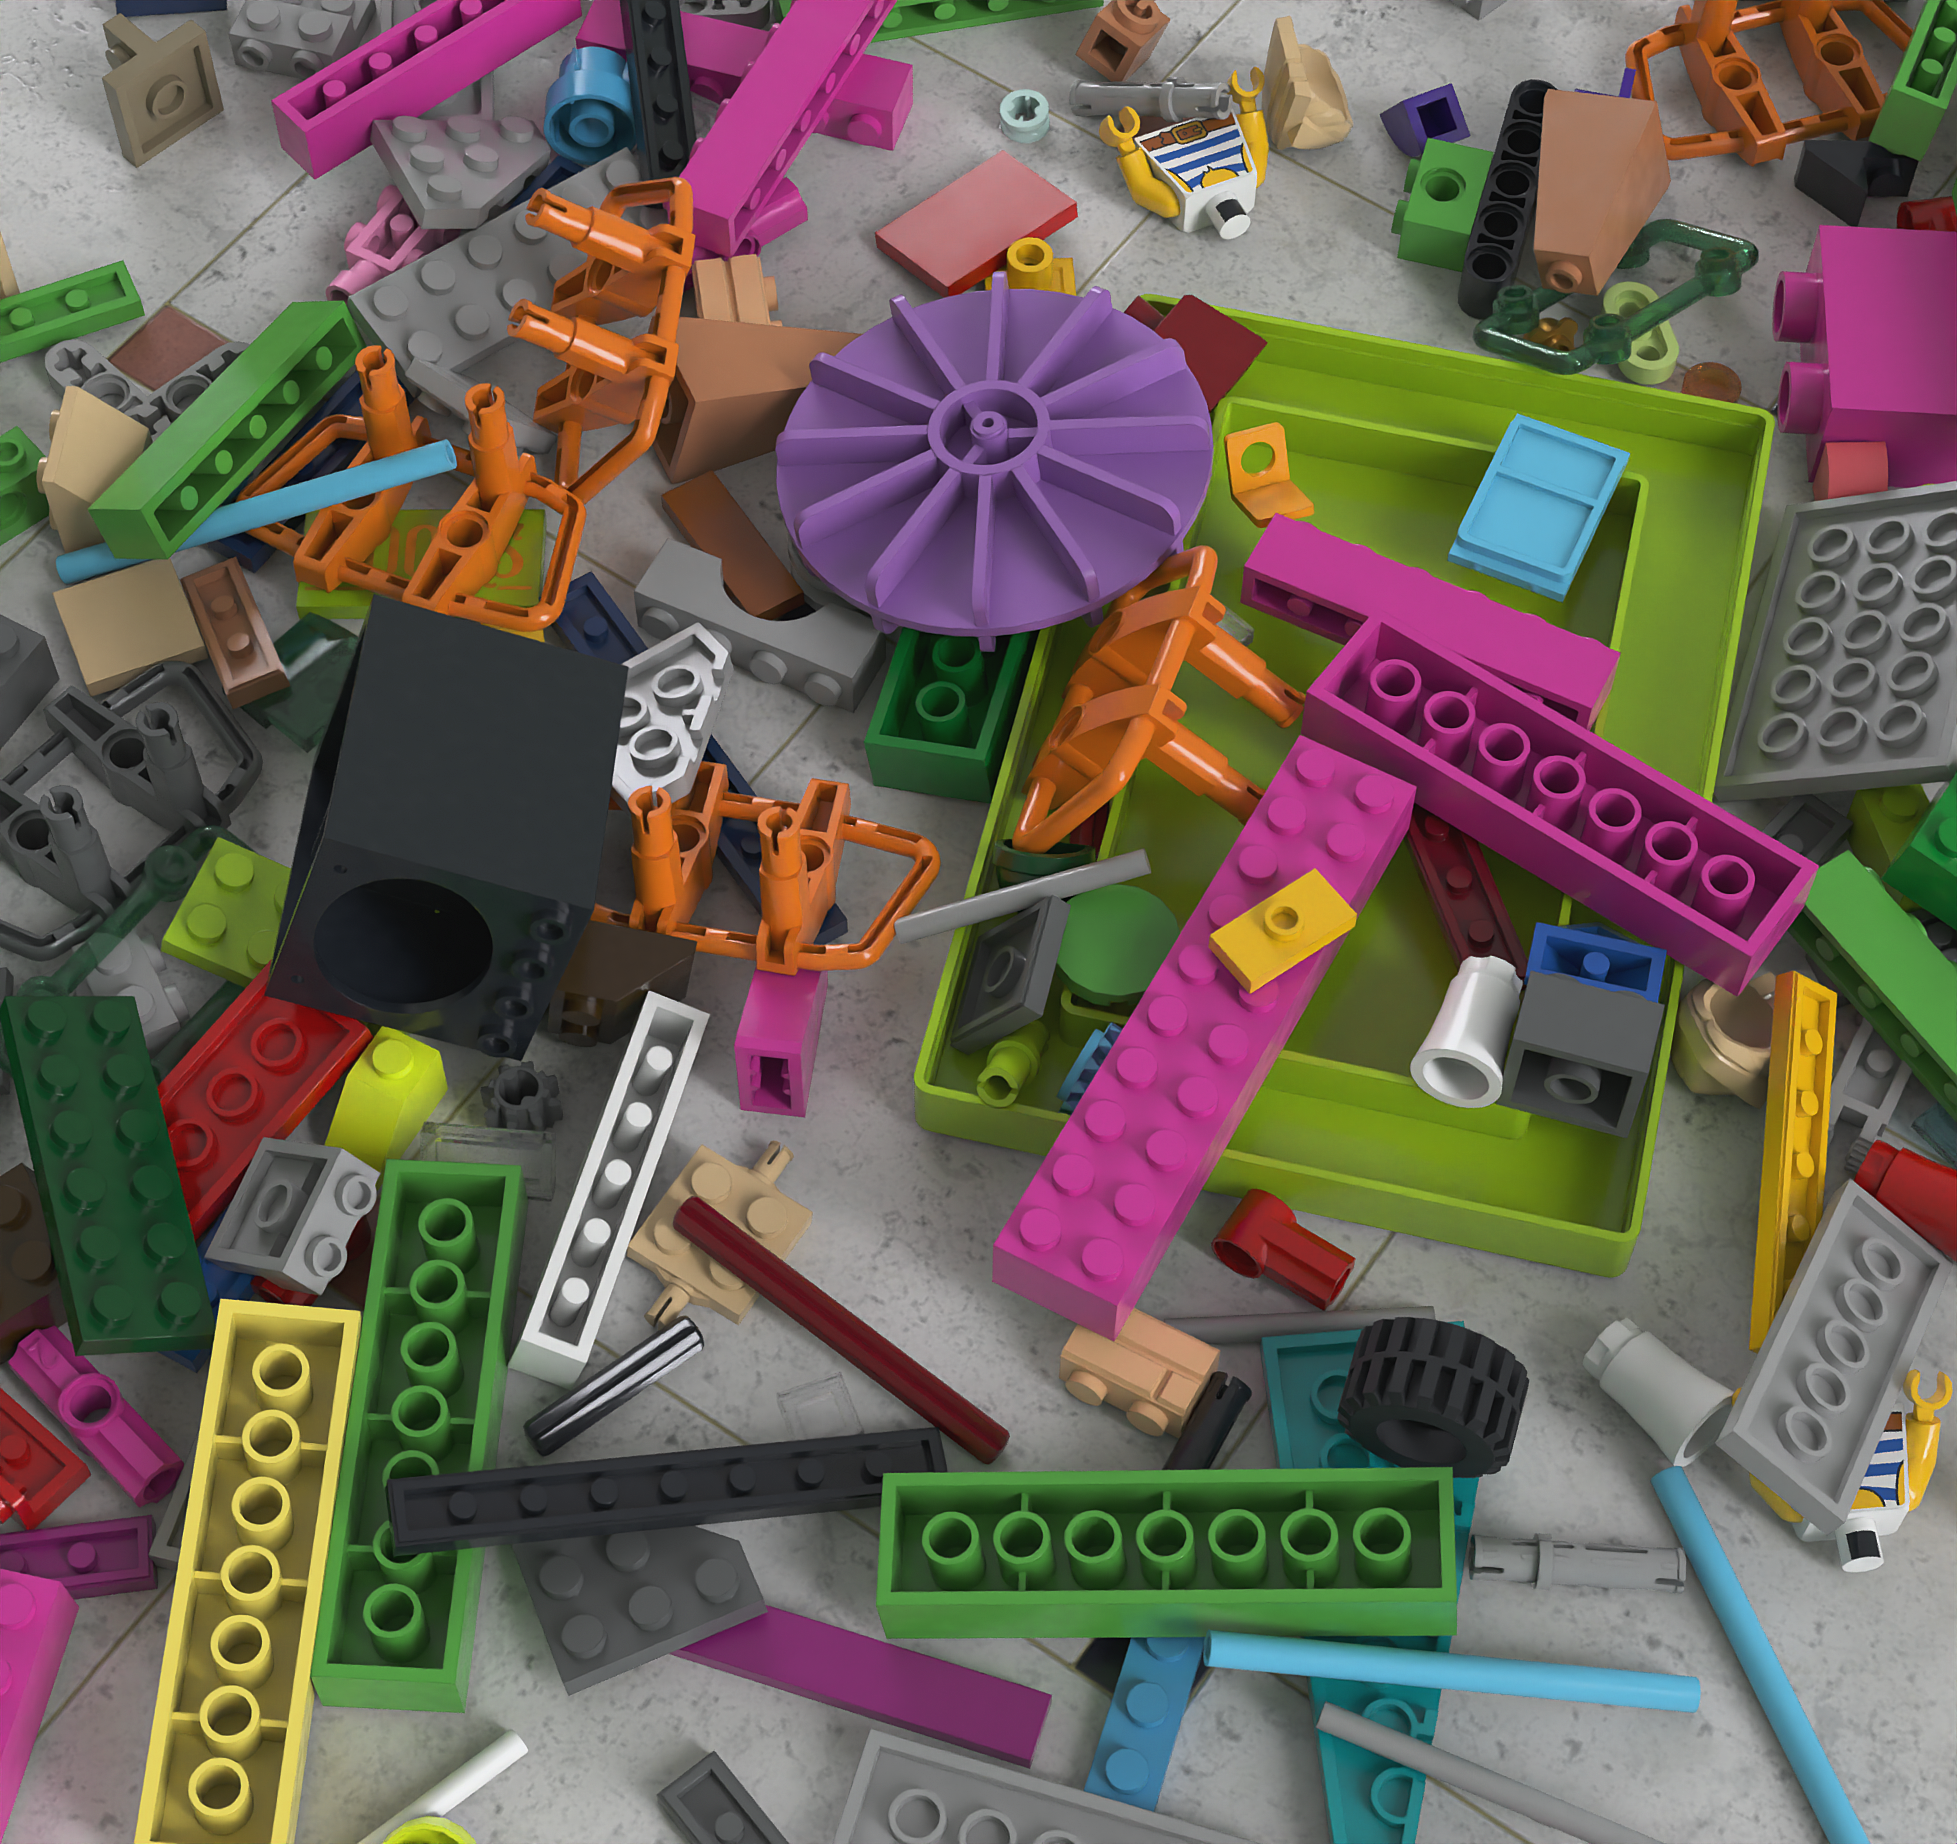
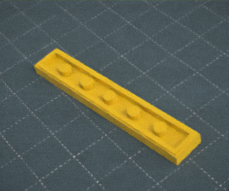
M1794 970L1776 975L1749 1338V1350L1757 1354L1823 1216L1837 993Z

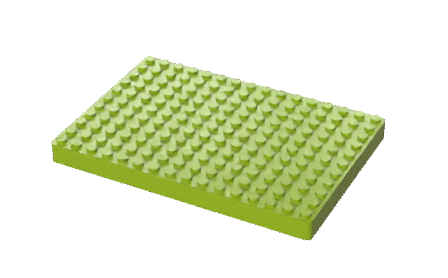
M1143 294L1140 296L1165 317L1181 300L1156 294ZM1210 305L1268 342L1245 374L1229 393L1219 401L1217 407L1210 414L1214 449L1212 476L1197 518L1183 539L1184 551L1200 545H1207L1217 553L1218 564L1210 595L1225 606L1226 613L1223 619L1217 622L1216 625L1266 662L1268 670L1304 695H1306V691L1344 647V645L1240 603L1244 565L1267 527H1256L1231 500L1224 438L1231 433L1278 422L1284 427L1290 480L1314 504L1315 513L1313 515L1295 519V521L1308 522L1322 532L1352 544L1367 546L1375 553L1409 567L1421 568L1433 577L1465 590L1480 592L1492 601L1522 613L1537 615L1551 625L1581 637L1596 639L1606 647L1620 652L1621 655L1612 689L1590 732L1712 802L1775 427L1774 417L1768 411L1747 405ZM1517 413L1630 453L1629 461L1563 603L1447 561L1462 520L1509 424L1515 419ZM1256 442L1248 446L1241 458L1243 470L1248 473L1263 471L1272 459L1271 446L1265 442ZM1189 576L1153 588L1141 600L1161 593L1183 589L1188 582ZM1111 602L1102 606L1103 618ZM1079 616L1070 621L1040 629L964 899L1000 889L997 881L996 866L992 862L995 843L1001 839H1013V834L1027 797L1021 792L1023 785L1033 768L1034 759L1043 742L1050 734L1062 707L1064 699L1061 696L1073 674L1072 670L1075 663L1100 624L1090 628L1083 618ZM1183 661L1171 689V692L1187 705L1184 716L1177 721L1228 758V765L1259 788L1267 790L1299 735H1301L1304 709L1290 726L1282 729L1275 724V721L1244 698L1236 699L1188 662ZM1144 758L1138 763L1125 787L1109 800V816L1097 861L1144 848L1149 860L1151 874L1115 884L1137 886L1160 898L1175 915L1181 933L1245 826L1204 794L1197 796L1147 758ZM1058 808L1053 810L1049 809L1047 817H1049ZM1070 833L1059 842L1069 843ZM1402 840L1358 916L1355 927L1350 930L1202 1190L1243 1199L1249 1189H1260L1276 1196L1292 1210L1608 1278L1620 1276L1629 1265L1641 1230L1685 965L1666 954L1658 1003L1665 1005L1649 1074L1628 1138L1497 1105V1100L1488 1106L1479 1108L1458 1107L1442 1102L1427 1094L1418 1086L1411 1075L1410 1064L1428 1036L1442 1007L1450 982L1458 975V971L1405 842ZM1478 841L1527 959H1529L1536 922L1554 926L1600 922L1642 945L1652 946ZM1016 912L957 928L954 931L914 1072V1115L917 1124L927 1131L1047 1156L1071 1116L1059 1113L1064 1101L1056 1096L1075 1061L1095 1029L1104 1033L1111 1022L1123 1029L1138 1004L1128 1006V1001L1120 1003L1111 1001L1110 1006L1093 1004L1072 993L1056 975L1054 970L1043 1016L1036 1019L1046 1026L1050 1034L1049 1041L1045 1043L1049 1044V1047L1040 1057L1041 1066L1037 1076L1028 1086L1020 1088L1017 1098L1006 1107H993L986 1104L977 1093L976 1087L981 1083L977 1079L980 1073L987 1067L989 1051L997 1041L968 1056L950 1046V1038L977 939L980 935L1017 915ZM1522 991L1519 994L1520 1007L1512 1028L1507 1054L1505 1058L1504 1071L1506 1068L1525 991Z

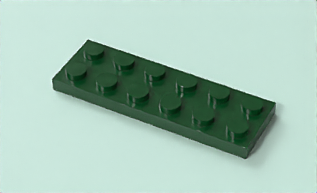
M5 996L0 1006V1022L75 1356L210 1349L214 1342L216 1324L135 997Z

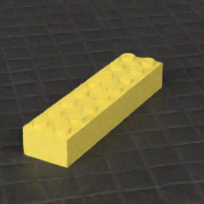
M220 1299L134 1844H294L316 1690L310 1673L362 1328L361 1311Z

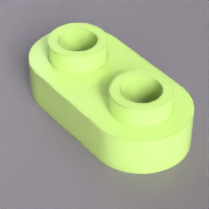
M1626 281L1610 287L1603 298L1600 321L1621 372L1630 380L1640 384L1653 385L1664 382L1675 370L1679 345L1658 295L1650 287L1638 282Z

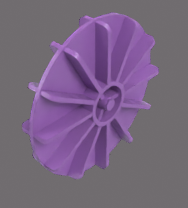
M1006 271L993 272L992 290L949 296L914 308L911 307L902 294L889 300L891 318L872 327L851 341L835 356L820 352L813 358L809 364L812 380L794 406L784 432L780 433L776 439V485L779 505L788 534L809 574L818 577L826 586L850 604L871 614L874 628L883 633L890 634L899 625L927 633L950 636L978 637L981 652H994L996 636L1010 635L1043 629L1070 621L1079 616L1083 618L1090 628L1103 622L1102 606L1122 596L1146 579L1167 557L1184 551L1183 539L1196 520L1207 494L1212 476L1214 456L1212 423L1207 402L1198 381L1185 362L1184 350L1175 339H1163L1135 318L1112 308L1111 295L1106 289L1094 286L1085 297L1054 291L1009 289Z

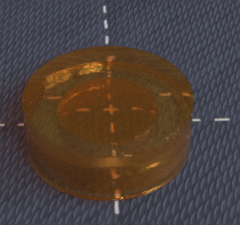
M1704 362L1691 367L1686 372L1680 393L1738 404L1742 385L1738 375L1729 367L1720 363Z

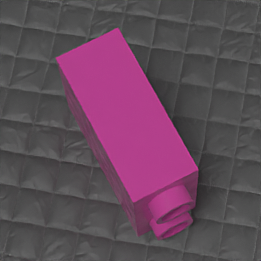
M1819 225L1806 272L1781 271L1775 287L1772 312L1773 338L1775 342L1800 343L1801 362H1786L1782 370L1777 408L1780 433L1805 434L1808 482H1814L1825 444L1832 442H1886L1888 487L1911 488L1928 483L1939 484L1957 481V232Z

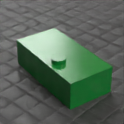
M903 627L864 740L874 786L991 804L1040 629L1017 634L996 636L995 651L981 652L978 637L950 636Z

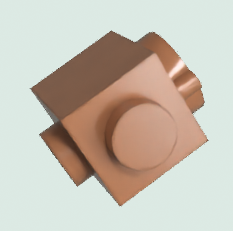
M1112 0L1096 15L1075 55L1111 82H1125L1150 58L1171 19L1160 11L1154 2L1155 0Z

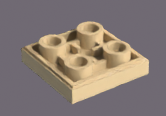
M171 558L168 560L154 559L52 593L90 697L122 687L152 666L162 662L182 661L191 664L208 658L204 642Z

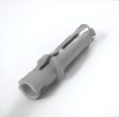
M1168 77L1166 79L1167 82L1160 83L1077 80L1071 87L1069 101L1070 105L1083 104V106H1074L1071 109L1076 116H1119V111L1128 106L1134 109L1139 117H1162L1166 122L1181 123L1183 118L1190 117L1225 120L1231 113L1233 96L1232 94L1220 95V93H1228L1231 90L1230 86L1225 82L1187 83L1184 78Z
M1535 1533L1533 1539H1508L1472 1534L1470 1540V1580H1508L1532 1583V1588L1538 1590H1549L1551 1584H1569L1632 1590L1646 1589L1680 1594L1684 1590L1683 1581H1686V1555L1683 1548H1645L1628 1545L1569 1543L1567 1541H1552L1551 1534Z

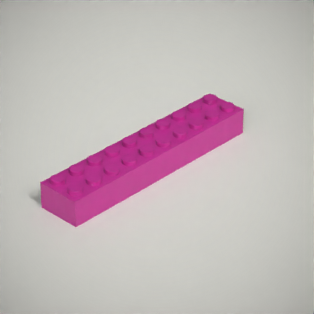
M1299 735L994 1242L992 1282L1109 1340H1116L1350 930L1251 994L1246 991L1209 949L1210 934L1314 868L1318 870L1357 913L1358 918L1409 829L1417 786Z

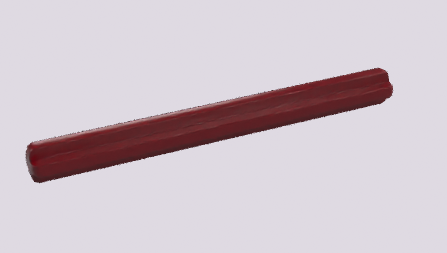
M691 1196L679 1207L673 1217L672 1224L676 1231L933 1426L939 1427L941 1432L983 1464L989 1465L1003 1452L1008 1444L1010 1434L1008 1430L701 1198Z

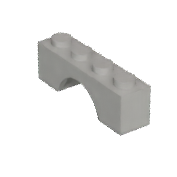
M667 538L634 589L638 627L645 629L653 637L664 641L699 622L729 652L733 665L752 672L757 678L766 683H780L805 693L813 701L824 706L835 705L854 713L886 660V634L874 628L872 618L829 602L815 613L795 620L772 621L752 616L737 607L727 596L724 590L721 558Z

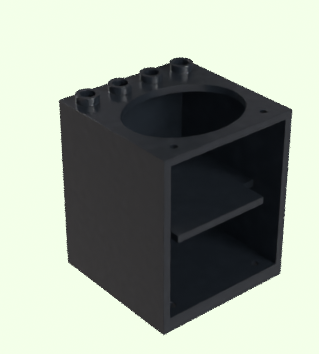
M374 594L314 756L264 996L471 1048L491 1057H506L522 1061L594 911L629 667Z

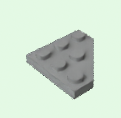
M399 116L394 120H373L370 137L371 143L421 229H477L487 220L490 208L495 204L503 207L523 190L524 180L529 175L536 177L540 175L548 166L551 152L550 146L534 121L517 116H507L501 120H474L465 116H453L448 120H421L412 116Z
M699 622L621 664L628 666L629 670L610 797L630 818L628 798L638 788L652 786L654 806H657L656 792L658 787L663 788L669 793L671 803L690 793L734 672L729 652Z

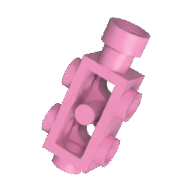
M388 185L382 191L377 202V213L366 225L357 222L348 231L344 242V250L349 270L341 271L326 288L325 293L328 301L344 300L347 305L349 296L457 239L461 229H421L397 186Z

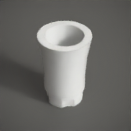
M1470 956L1462 962L1458 975L1450 982L1442 1007L1428 1036L1410 1064V1072L1414 1081L1427 1094L1447 1104L1465 1108L1485 1107L1498 1100L1502 1091L1504 1064L1509 1040L1520 1007L1519 994L1523 986V981L1516 975L1513 965L1494 956L1485 958Z
M1629 1318L1621 1321L1616 1320L1597 1337L1593 1346L1585 1354L1582 1362L1584 1369L1600 1381V1388L1624 1408L1650 1435L1674 1467L1681 1466L1683 1468L1702 1455L1719 1437L1733 1408L1731 1400L1734 1392L1703 1374L1674 1353L1650 1331L1643 1332Z

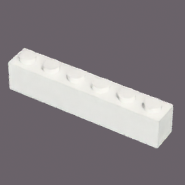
M648 991L631 1027L507 1367L572 1390L588 1360L710 1016L709 1013Z

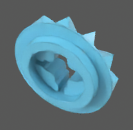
M1111 1022L1104 1033L1095 1029L1056 1096L1064 1101L1059 1113L1068 1115L1073 1113L1123 1030L1121 1027Z

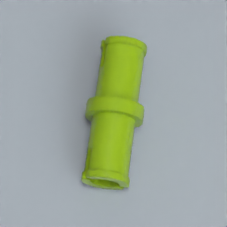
M1034 1020L1008 1034V1036L999 1039L993 1045L987 1057V1067L980 1073L977 1079L981 1083L976 1087L977 1093L986 1104L993 1107H1006L1017 1098L1020 1088L1028 1086L1035 1079L1041 1066L1040 1057L1049 1047V1044H1045L1050 1039L1046 1026L1040 1021Z

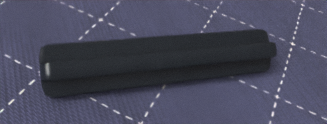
M679 1316L527 1420L523 1428L530 1445L541 1456H549L700 1352L704 1347V1338L701 1331L688 1316Z

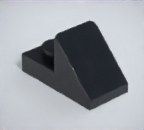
M1804 140L1794 176V183L1797 189L1851 227H1858L1867 196L1908 197L1919 161L1905 155L1894 154L1885 147L1870 141Z

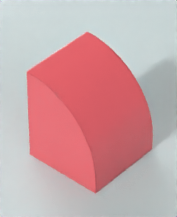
M1886 442L1826 443L1812 486L1814 500L1820 501L1888 491Z

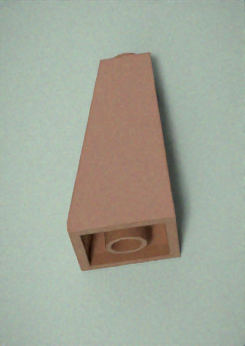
M1554 89L1547 90L1544 96L1534 236V253L1542 288L1556 290L1561 293H1580L1598 296L1667 191L1671 178L1657 101Z
M655 316L651 318L648 334L653 333ZM679 316L675 342L679 344L675 376L669 386L662 418L652 444L671 484L682 483L711 470L717 471L775 451L777 436L784 432L794 406L812 380L809 368L810 362L820 352L835 356L851 341L862 334Z

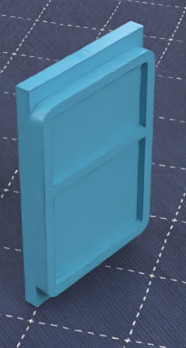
M1517 413L1515 419L1509 424L1462 520L1447 561L1563 603L1629 461L1630 453Z

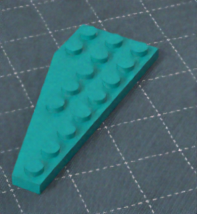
M1464 1321L1447 1322L1465 1328ZM1363 1329L1261 1337L1260 1355L1277 1469L1402 1468L1374 1455L1363 1448L1361 1444L1352 1440L1345 1433V1428L1339 1424L1337 1418L1339 1413L1337 1411L1357 1340ZM1479 1477L1453 1478L1457 1604L1475 1509ZM1301 1636V1639L1449 1653L1452 1636ZM1306 1676L1330 1844H1415L1426 1785V1774L1315 1727L1324 1703L1327 1701L1432 1745L1442 1689Z

